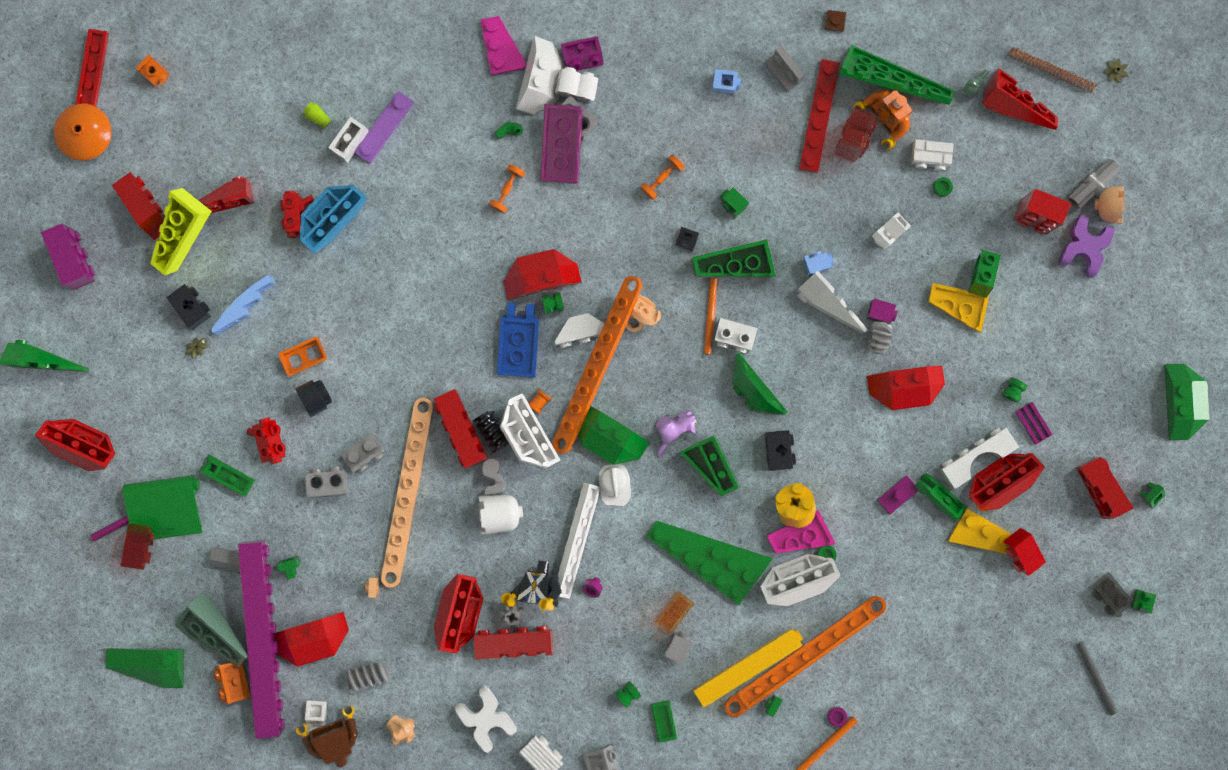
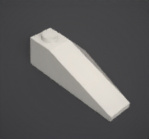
M819 271L814 273L797 290L799 293L797 296L804 304L807 302L812 307L861 334L868 330L854 312L845 309L847 307L845 301L833 294L835 289Z

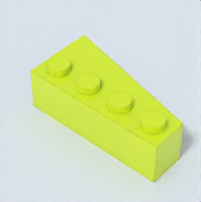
M183 188L169 192L168 198L170 199L168 206L164 210V222L160 225L159 240L156 241L150 262L163 275L178 271L212 212Z

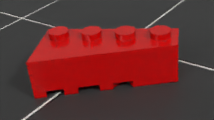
M453 389L434 398L436 402L433 404L437 414H441L444 420L441 421L445 432L448 431L451 436L449 441L453 449H456L459 454L457 458L461 466L469 469L486 461L488 456L457 390Z

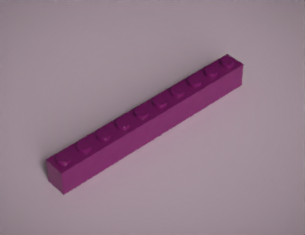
M265 540L245 541L238 544L255 739L279 737L282 730H285L284 718L281 719L283 700L279 698L282 686L281 680H278L277 672L280 671L279 661H276L278 643L274 641L276 623L272 620L275 608L270 598V595L273 594L272 583H269L271 566L267 564L269 546L268 544L266 545Z

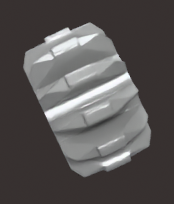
M877 321L872 324L866 343L868 351L875 354H885L887 352L893 332L891 325Z

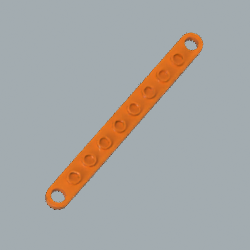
M628 276L623 280L553 439L552 446L557 453L565 454L571 451L572 445L579 434L636 305L639 293L642 290L643 284L638 277ZM632 281H635L636 287L634 290L630 291L628 285ZM562 439L566 441L564 449H561L559 446V441Z
M872 596L727 699L725 702L726 713L729 716L738 717L882 615L886 610L885 600L879 596ZM875 600L881 602V609L879 611H873L871 608V603ZM732 702H738L740 709L737 712H731L729 705Z

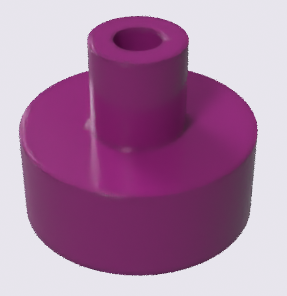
M594 577L585 581L582 590L586 595L597 598L600 596L603 587L600 584V579Z

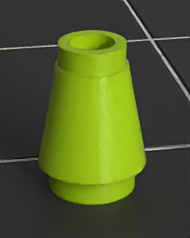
M310 102L302 112L306 119L324 129L332 121L317 103Z

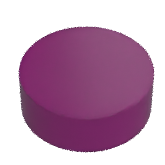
M833 707L829 710L827 718L831 725L841 727L847 721V713L841 707Z

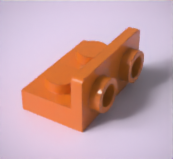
M230 662L215 666L213 671L214 679L219 683L218 696L220 701H223V704L250 698L243 664L238 667Z

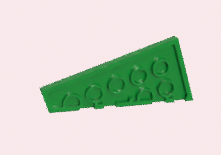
M656 521L646 535L647 538L738 605H740L773 559L660 521Z

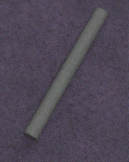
M1084 642L1077 643L1076 646L1110 715L1118 713Z

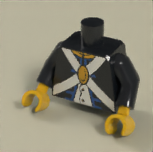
M538 561L537 572L526 571L523 579L511 591V594L505 593L501 596L502 603L513 607L515 605L514 599H517L519 602L538 604L542 611H545L546 608L551 611L554 607H558V597L561 595L562 589L558 575L548 573L550 562Z

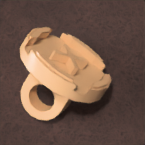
M642 295L638 296L636 305L629 320L637 319L639 324L633 325L628 320L626 328L632 332L641 330L645 324L650 326L656 325L661 318V313L659 310L656 311L655 304Z

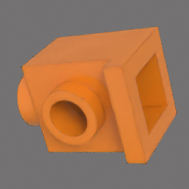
M149 54L136 67L156 87L163 85L168 80L167 76L169 73Z

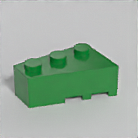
M716 435L679 452L721 496L741 487Z

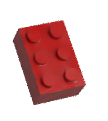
M1035 188L1021 198L1013 220L1018 221L1017 224L1022 227L1030 226L1035 228V232L1039 234H1049L1063 225L1071 203Z

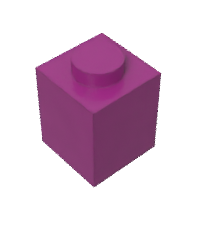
M874 298L871 301L866 319L891 324L897 317L896 305Z

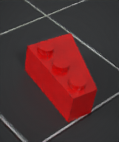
M1095 457L1076 467L1102 519H1115L1134 509L1116 478L1111 473L1109 464L1105 459Z

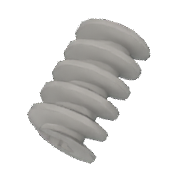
M377 660V666L370 662L369 668L362 664V670L355 666L353 673L347 668L346 678L351 693L353 688L355 691H359L360 685L363 689H367L368 684L370 687H374L375 681L378 685H382L383 680L389 683L387 666L385 663L382 664L380 660Z

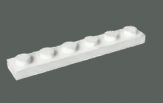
M584 482L581 489L570 534L559 567L558 577L562 589L559 597L570 599L601 489L599 486Z

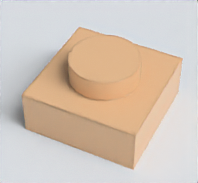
M370 577L369 581H366L365 592L368 593L370 598L378 597L379 577Z

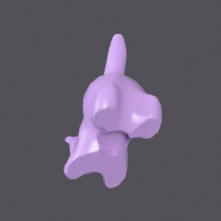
M690 410L681 412L674 420L662 417L657 421L656 429L659 431V436L663 442L658 449L657 457L660 458L669 443L676 440L683 432L695 434L696 420L694 419L695 416L691 415Z

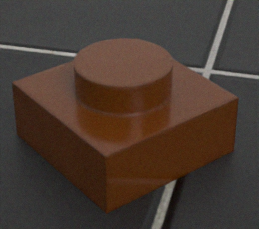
M827 10L825 30L844 32L846 12Z

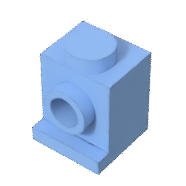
M715 69L712 92L735 94L736 89L739 90L741 78H737L738 72ZM728 81L730 85L725 86L723 85V82Z
M819 251L811 254V258L808 255L802 258L808 277L817 271L821 273L832 268L833 258L831 253L822 254Z

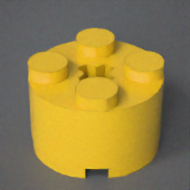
M801 483L790 484L782 488L776 495V508L783 524L802 528L813 521L816 505L812 492Z

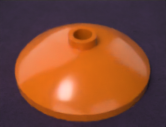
M76 104L68 107L58 116L54 125V140L57 147L63 154L74 160L87 161L98 157L107 149L111 141L112 128L108 117L99 108L90 104ZM81 126V131L76 132V128Z

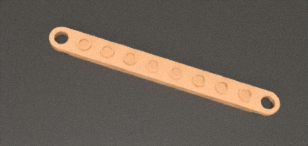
M428 398L417 399L413 407L381 575L382 583L390 588L397 586L402 577L433 413V403ZM421 402H427L429 405V409L425 413H421L418 409ZM393 572L396 574L397 578L394 583L387 582V573Z

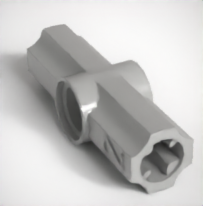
M1108 159L1100 168L1087 176L1081 182V185L1067 197L1069 202L1077 209H1080L1088 200L1101 192L1107 186V183L1121 171L1119 165L1115 161Z

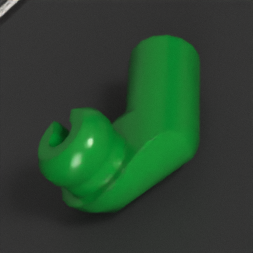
M506 122L494 133L499 139L506 134L519 136L522 134L523 128L518 123Z

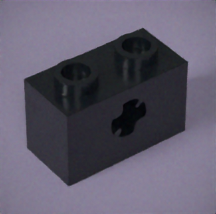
M184 284L166 298L186 326L194 330L211 317L208 313L210 308L204 301L200 302L197 298L199 293L193 286L189 287ZM189 302H191V303L194 304V305H191V306H193V308H192L191 310L187 308V307H189V306L187 305Z
M789 430L766 432L765 442L768 471L793 469V465H796L795 453L791 452V446H794L793 434H790ZM778 445H781L786 450L782 453L783 456H780V453H776V449L779 448Z

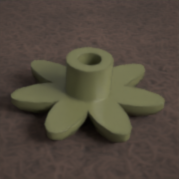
M1119 58L1115 64L1111 61L1107 63L1110 68L1105 69L1104 73L1110 74L1109 81L1116 77V80L1121 83V76H1128V73L1123 71L1128 65L1123 64L1120 66Z
M195 337L193 340L194 344H186L189 349L185 354H191L192 359L197 354L203 355V349L209 346L204 344L206 339L198 340Z

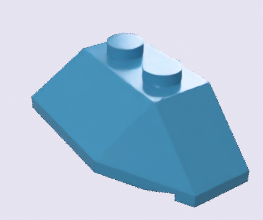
M354 185L327 187L301 214L300 241L315 254L329 245L351 223L368 198Z

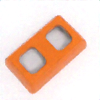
M313 337L279 353V358L288 376L299 373L327 359L318 337ZM316 346L320 356L310 360L306 350ZM298 354L302 360V365L293 368L289 358Z

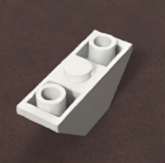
M588 313L570 317L556 338L555 344L562 349L572 346V342L579 341V344L590 342V338L599 337L604 323Z

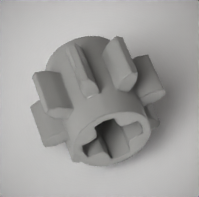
M516 602L513 607H509L506 604V609H501L500 612L501 615H504L501 622H506L508 627L511 625L519 626V620H524V615L521 614L523 607L519 608Z

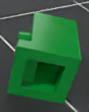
M734 187L730 191L726 189L719 196L722 199L724 209L729 213L731 211L734 213L732 216L734 219L749 205V202Z

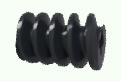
M493 410L483 413L474 419L473 422L479 421L476 425L477 429L483 428L480 434H487L484 440H491L488 446L490 448L496 447L493 453H496L507 446L509 442L503 431L500 430L501 424H496L499 417L492 418L495 413Z

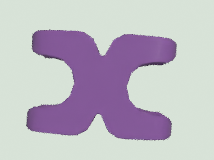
M1081 214L1076 218L1070 231V237L1074 242L1067 244L1063 248L1058 263L1065 267L1072 262L1075 255L1082 256L1087 263L1084 273L1087 277L1093 278L1097 275L1104 260L1100 250L1110 245L1115 229L1107 226L1102 229L1098 237L1092 236L1087 230L1089 219Z

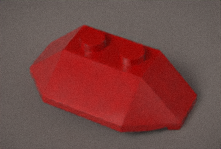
M555 249L516 258L503 281L508 300L582 283L577 263Z
M942 365L889 371L866 376L869 395L892 411L930 406L945 385Z
M75 419L47 420L35 434V437L52 455L86 471L106 469L115 456V451L107 434Z
M1033 453L1008 454L974 475L969 498L980 511L1000 509L1030 489L1045 467Z
M457 573L443 589L434 624L437 650L456 654L460 648L474 637L484 599L476 577Z
M344 612L276 632L274 634V641L278 643V653L276 654L296 667L334 656L349 631Z

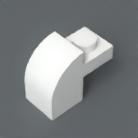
M898 212L877 230L872 237L875 243L885 250L911 225Z

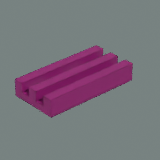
M1033 402L1015 411L1035 445L1053 435ZM1028 408L1032 410L1033 414L1037 418L1038 422L1040 423L1041 427L1043 428L1046 434L1042 433L1041 429L1039 428L1038 424L1036 423ZM1023 411L1025 412L1031 424L1038 433V439L1035 436L1029 424L1027 423L1026 419L1024 418L1022 414Z

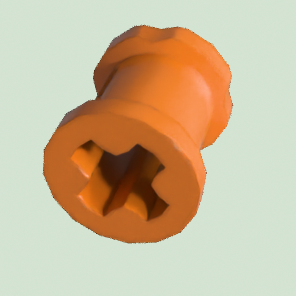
M538 389L537 394L531 402L528 401V404L540 414L541 409L552 399Z

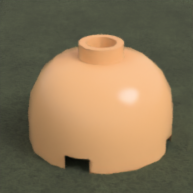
M1124 186L1108 187L1101 192L1099 199H1095V210H1099V215L1103 221L1123 224Z

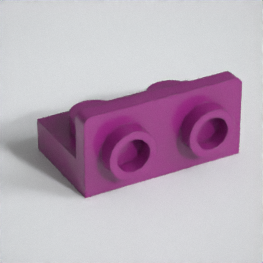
M598 36L561 44L566 67L574 68L576 72L604 65Z

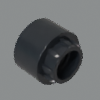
M310 380L295 388L310 418L328 409L327 405L332 403V399L321 380L316 382Z

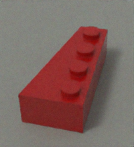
M536 626V630H528V627H519L517 631L509 632V628L497 629V633H490V630H479L478 634L474 635L475 659L502 658V656L519 657L522 654L537 656L541 655V653H545V656L553 655L552 629H548V626Z

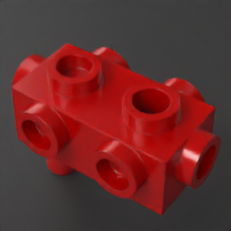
M296 191L284 192L283 200H280L281 211H284V219L281 220L282 229L287 233V238H297L301 234V214L306 210L305 206L315 200L312 194L302 199V196L296 193Z
M270 417L258 420L259 424L248 428L246 433L248 436L255 437L261 462L270 461L271 465L282 462L281 458L286 457V447L280 438V426L277 425L276 420L271 421Z

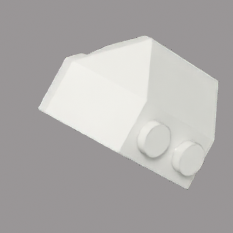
M536 36L533 37L516 105L517 110L534 115L544 109V104L558 102L560 95L555 94L558 74L560 70L565 69L566 65L552 42Z
M523 393L509 399L500 428L518 460L543 468L559 462L560 459Z
M807 554L773 567L760 587L767 604L790 606L824 593L840 577V573L833 558Z

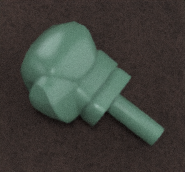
M985 69L980 76L968 80L963 90L965 96L974 98L979 94L984 85L983 79L989 73L988 70Z

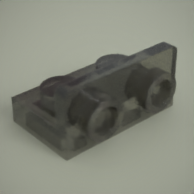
M1109 572L1090 586L1093 590L1091 593L1097 601L1104 603V610L1111 617L1120 618L1122 616L1121 613L1134 603Z

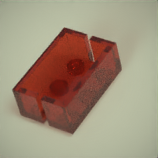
M854 107L846 120L841 134L843 138L839 139L834 155L856 162L858 158L861 159L869 147L871 141L869 137L874 133L878 122L875 121L876 114Z

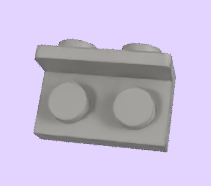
M782 45L775 50L773 56L765 61V64L786 91L799 84L805 76Z
M372 432L341 454V456L350 467L352 473L358 472V474H361L368 469L367 465L372 461L376 463L381 460L386 450Z
M611 745L583 754L587 770H619L616 762V753Z

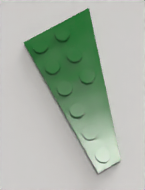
M851 45L839 75L950 105L955 90L854 45Z

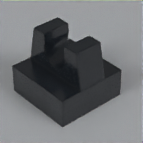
M681 227L675 246L693 251L699 232Z

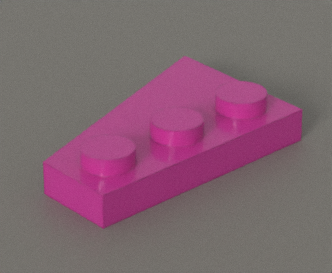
M500 17L480 19L491 76L526 69L527 64Z
M816 510L813 521L805 527L785 526L766 536L775 553L836 544L819 510Z

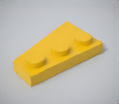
M932 283L928 303L981 333L989 295L985 298L969 293L968 290Z
M966 508L947 542L1007 554L1005 552L1007 548L1003 541L1012 534Z

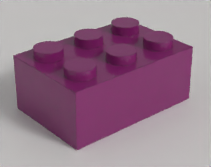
M62 223L41 232L62 286L76 290L95 282L93 277L95 276V271L87 263L88 254L84 248H81L79 243L81 237L77 230L74 231V229Z

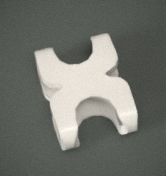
M484 685L479 690V695L484 703L480 711H471L463 703L457 704L455 711L465 726H477L474 732V739L484 752L489 753L493 748V743L488 736L491 728L495 726L501 727L509 735L515 734L517 728L506 712H495L498 700L490 689Z

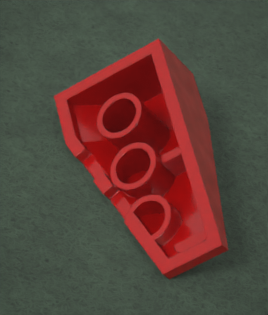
M243 176L233 178L232 181L225 183L198 200L212 211L210 214L255 203L250 181Z

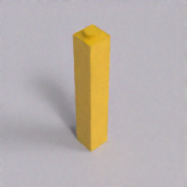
M789 628L701 683L693 691L702 706L706 707L802 647L803 645L800 641L803 638L798 630L794 631L792 628Z

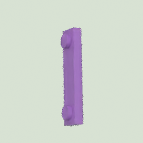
M398 91L354 153L371 164L414 102Z

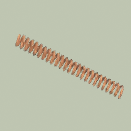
M1012 47V49L1008 53L1009 56L1012 52L1011 58L1016 53L1014 59H1016L1019 55L1018 61L1023 55L1021 62H1023L1026 58L1025 64L1030 58L1028 66L1033 61L1032 67L1036 63V69L1040 64L1039 70L1043 66L1042 72L1045 70L1047 66L1045 73H1047L1050 69L1049 75L1054 69L1052 76H1054L1057 72L1056 78L1061 72L1059 79H1061L1064 75L1063 81L1068 75L1066 83L1072 76L1070 84L1075 78L1073 86L1079 79L1077 87L1082 81L1080 89L1086 82L1083 90H1085L1089 84L1087 92L1089 91L1092 85L1093 87L1090 93H1092L1095 87L1098 86V84L1095 85L1094 82L1091 84V81L1088 82L1087 79H1081V76L1078 77L1077 75H1074V73L1071 74L1070 71L1067 72V70L1064 71L1063 68L1060 69V67H1057L1056 65L1053 66V64H1050L1049 62L1046 63V61H1043V59L1039 60V57L1036 58V56L1033 57L1032 54H1026L1025 51L1022 52V50H1019L1018 48L1015 50V47Z

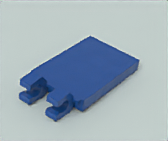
M508 303L507 315L501 317L497 375L535 377L539 320L538 317H534L535 304H527L526 316H515L516 303Z

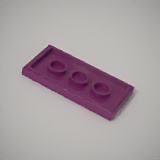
M544 104L540 181L579 183L583 107Z

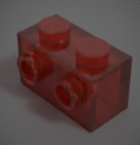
M128 523L121 567L144 570L145 563H150L151 552H148V546H153L155 534H151L152 527Z

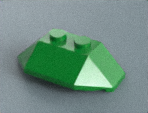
M740 353L736 354L732 380L734 387L732 389L739 397L742 395L746 399L745 405L751 412L755 410L756 413L785 415L788 413Z
M1164 364L1169 441L1189 440L1209 420L1207 381L1185 364Z
M592 406L578 434L580 444L612 465L640 459L650 443Z

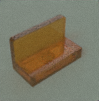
M678 591L655 622L672 634L695 603Z

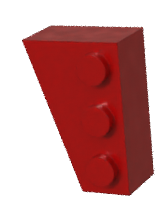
M129 172L112 186L138 226L152 239L156 240L160 236V225L164 222V211L153 200L155 198L153 194L144 188L146 184L140 176L135 177Z

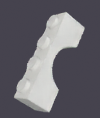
M998 427L989 433L991 436L986 440L984 438L977 440L973 443L975 447L970 450L965 448L958 453V458L955 460L950 458L941 464L943 467L939 471L951 489H956L971 479L970 467L978 455L991 453L998 458H1004L1019 448L1007 428L1000 429Z

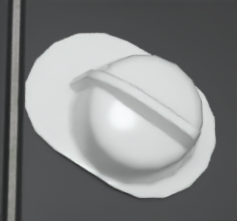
M622 464L602 467L599 473L602 501L606 505L625 506L631 497L628 470Z

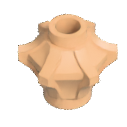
M395 715L388 721L386 727L392 735L394 745L405 741L409 743L415 737L413 732L415 720L403 719Z

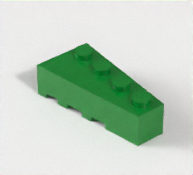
M767 239L691 258L695 276L776 277Z

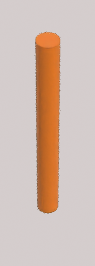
M710 278L704 354L712 353L717 278Z
M852 716L804 760L796 770H807L858 721Z

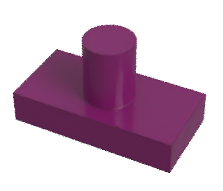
M906 475L879 497L877 501L890 515L919 490L916 489V485Z

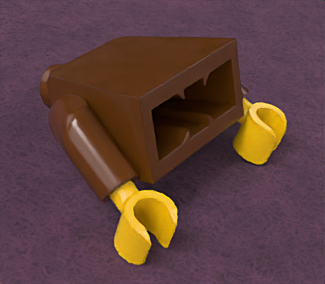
M352 706V713L349 715L345 714L344 707L342 709V713L346 716L347 720L341 718L309 731L308 725L303 723L305 727L304 733L300 732L299 728L296 727V733L302 735V741L310 755L319 760L322 759L325 764L335 762L338 768L347 764L346 757L352 754L351 747L355 745L358 735L355 718L352 717L354 713Z

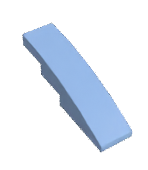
M268 274L236 298L211 329L212 332L218 335L249 317L250 314L247 308L263 300L260 292L276 284L274 279Z

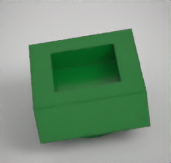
M776 695L773 698L769 697L764 706L766 714L774 718L783 700Z

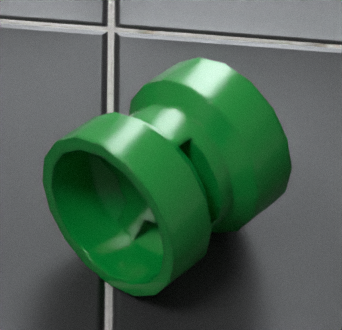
M560 292L555 293L553 296H542L546 315L552 314L555 310L558 312L564 311Z
M1010 377L1008 380L1009 386L1003 390L1001 395L1015 403H1019L1021 392L1026 390L1027 384Z
M631 681L625 684L623 690L618 689L615 692V695L625 708L631 705L632 700H637L641 697V694Z

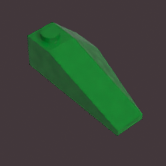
M106 648V668L163 688H183L184 648Z

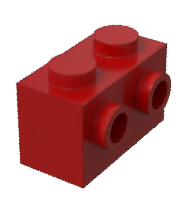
M1019 528L1003 541L1007 548L1005 552L1014 561L1013 567L1019 573L1023 572L1030 576L1046 563L1033 535L1026 530Z

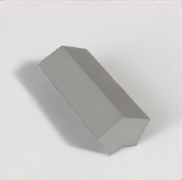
M212 547L209 558L210 566L240 572L239 552Z

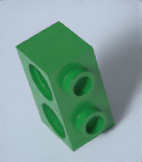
M985 250L980 252L974 264L969 293L985 298L988 297L994 288L1001 255Z

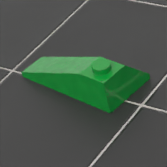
M15 340V343H8L0 358V364L9 367L89 372V368L29 345L25 340Z

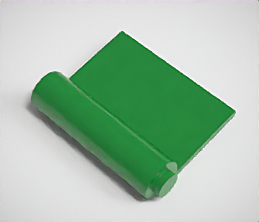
M194 475L124 484L123 497L133 542L202 533L195 496L197 490L200 489L199 479L195 478Z

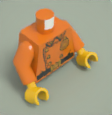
M876 90L867 96L865 101L860 100L853 105V108L856 105L861 107V110L856 114H861L869 105L868 108L887 132L892 135V137L881 142V145L889 143V148L886 150L894 148L896 140H899L910 128L909 116L912 110L907 104L906 97L900 95L896 90L892 92Z

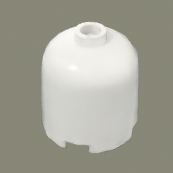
M478 496L481 534L506 532L517 528L519 518H523L522 506H518L517 500L513 496Z

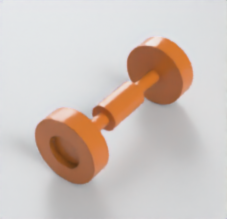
M673 154L667 158L672 165L655 179L656 182L651 187L646 183L640 186V189L652 200L657 197L653 189L658 184L661 185L674 167L680 172L685 168L683 163Z
M508 164L506 170L512 175L509 181H506L499 201L490 200L488 204L491 208L504 214L508 208L502 202L505 196H508L515 176L523 178L525 175L522 169Z

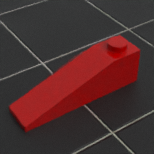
M998 68L983 93L982 103L984 106L999 114L1056 130L1058 128V117L1041 102L1035 103L1028 90L1022 92L1016 86L1018 81Z

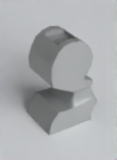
M493 458L487 459L482 466L483 475L493 478L495 484L487 486L485 495L505 492L506 483L503 476L498 474L500 463Z

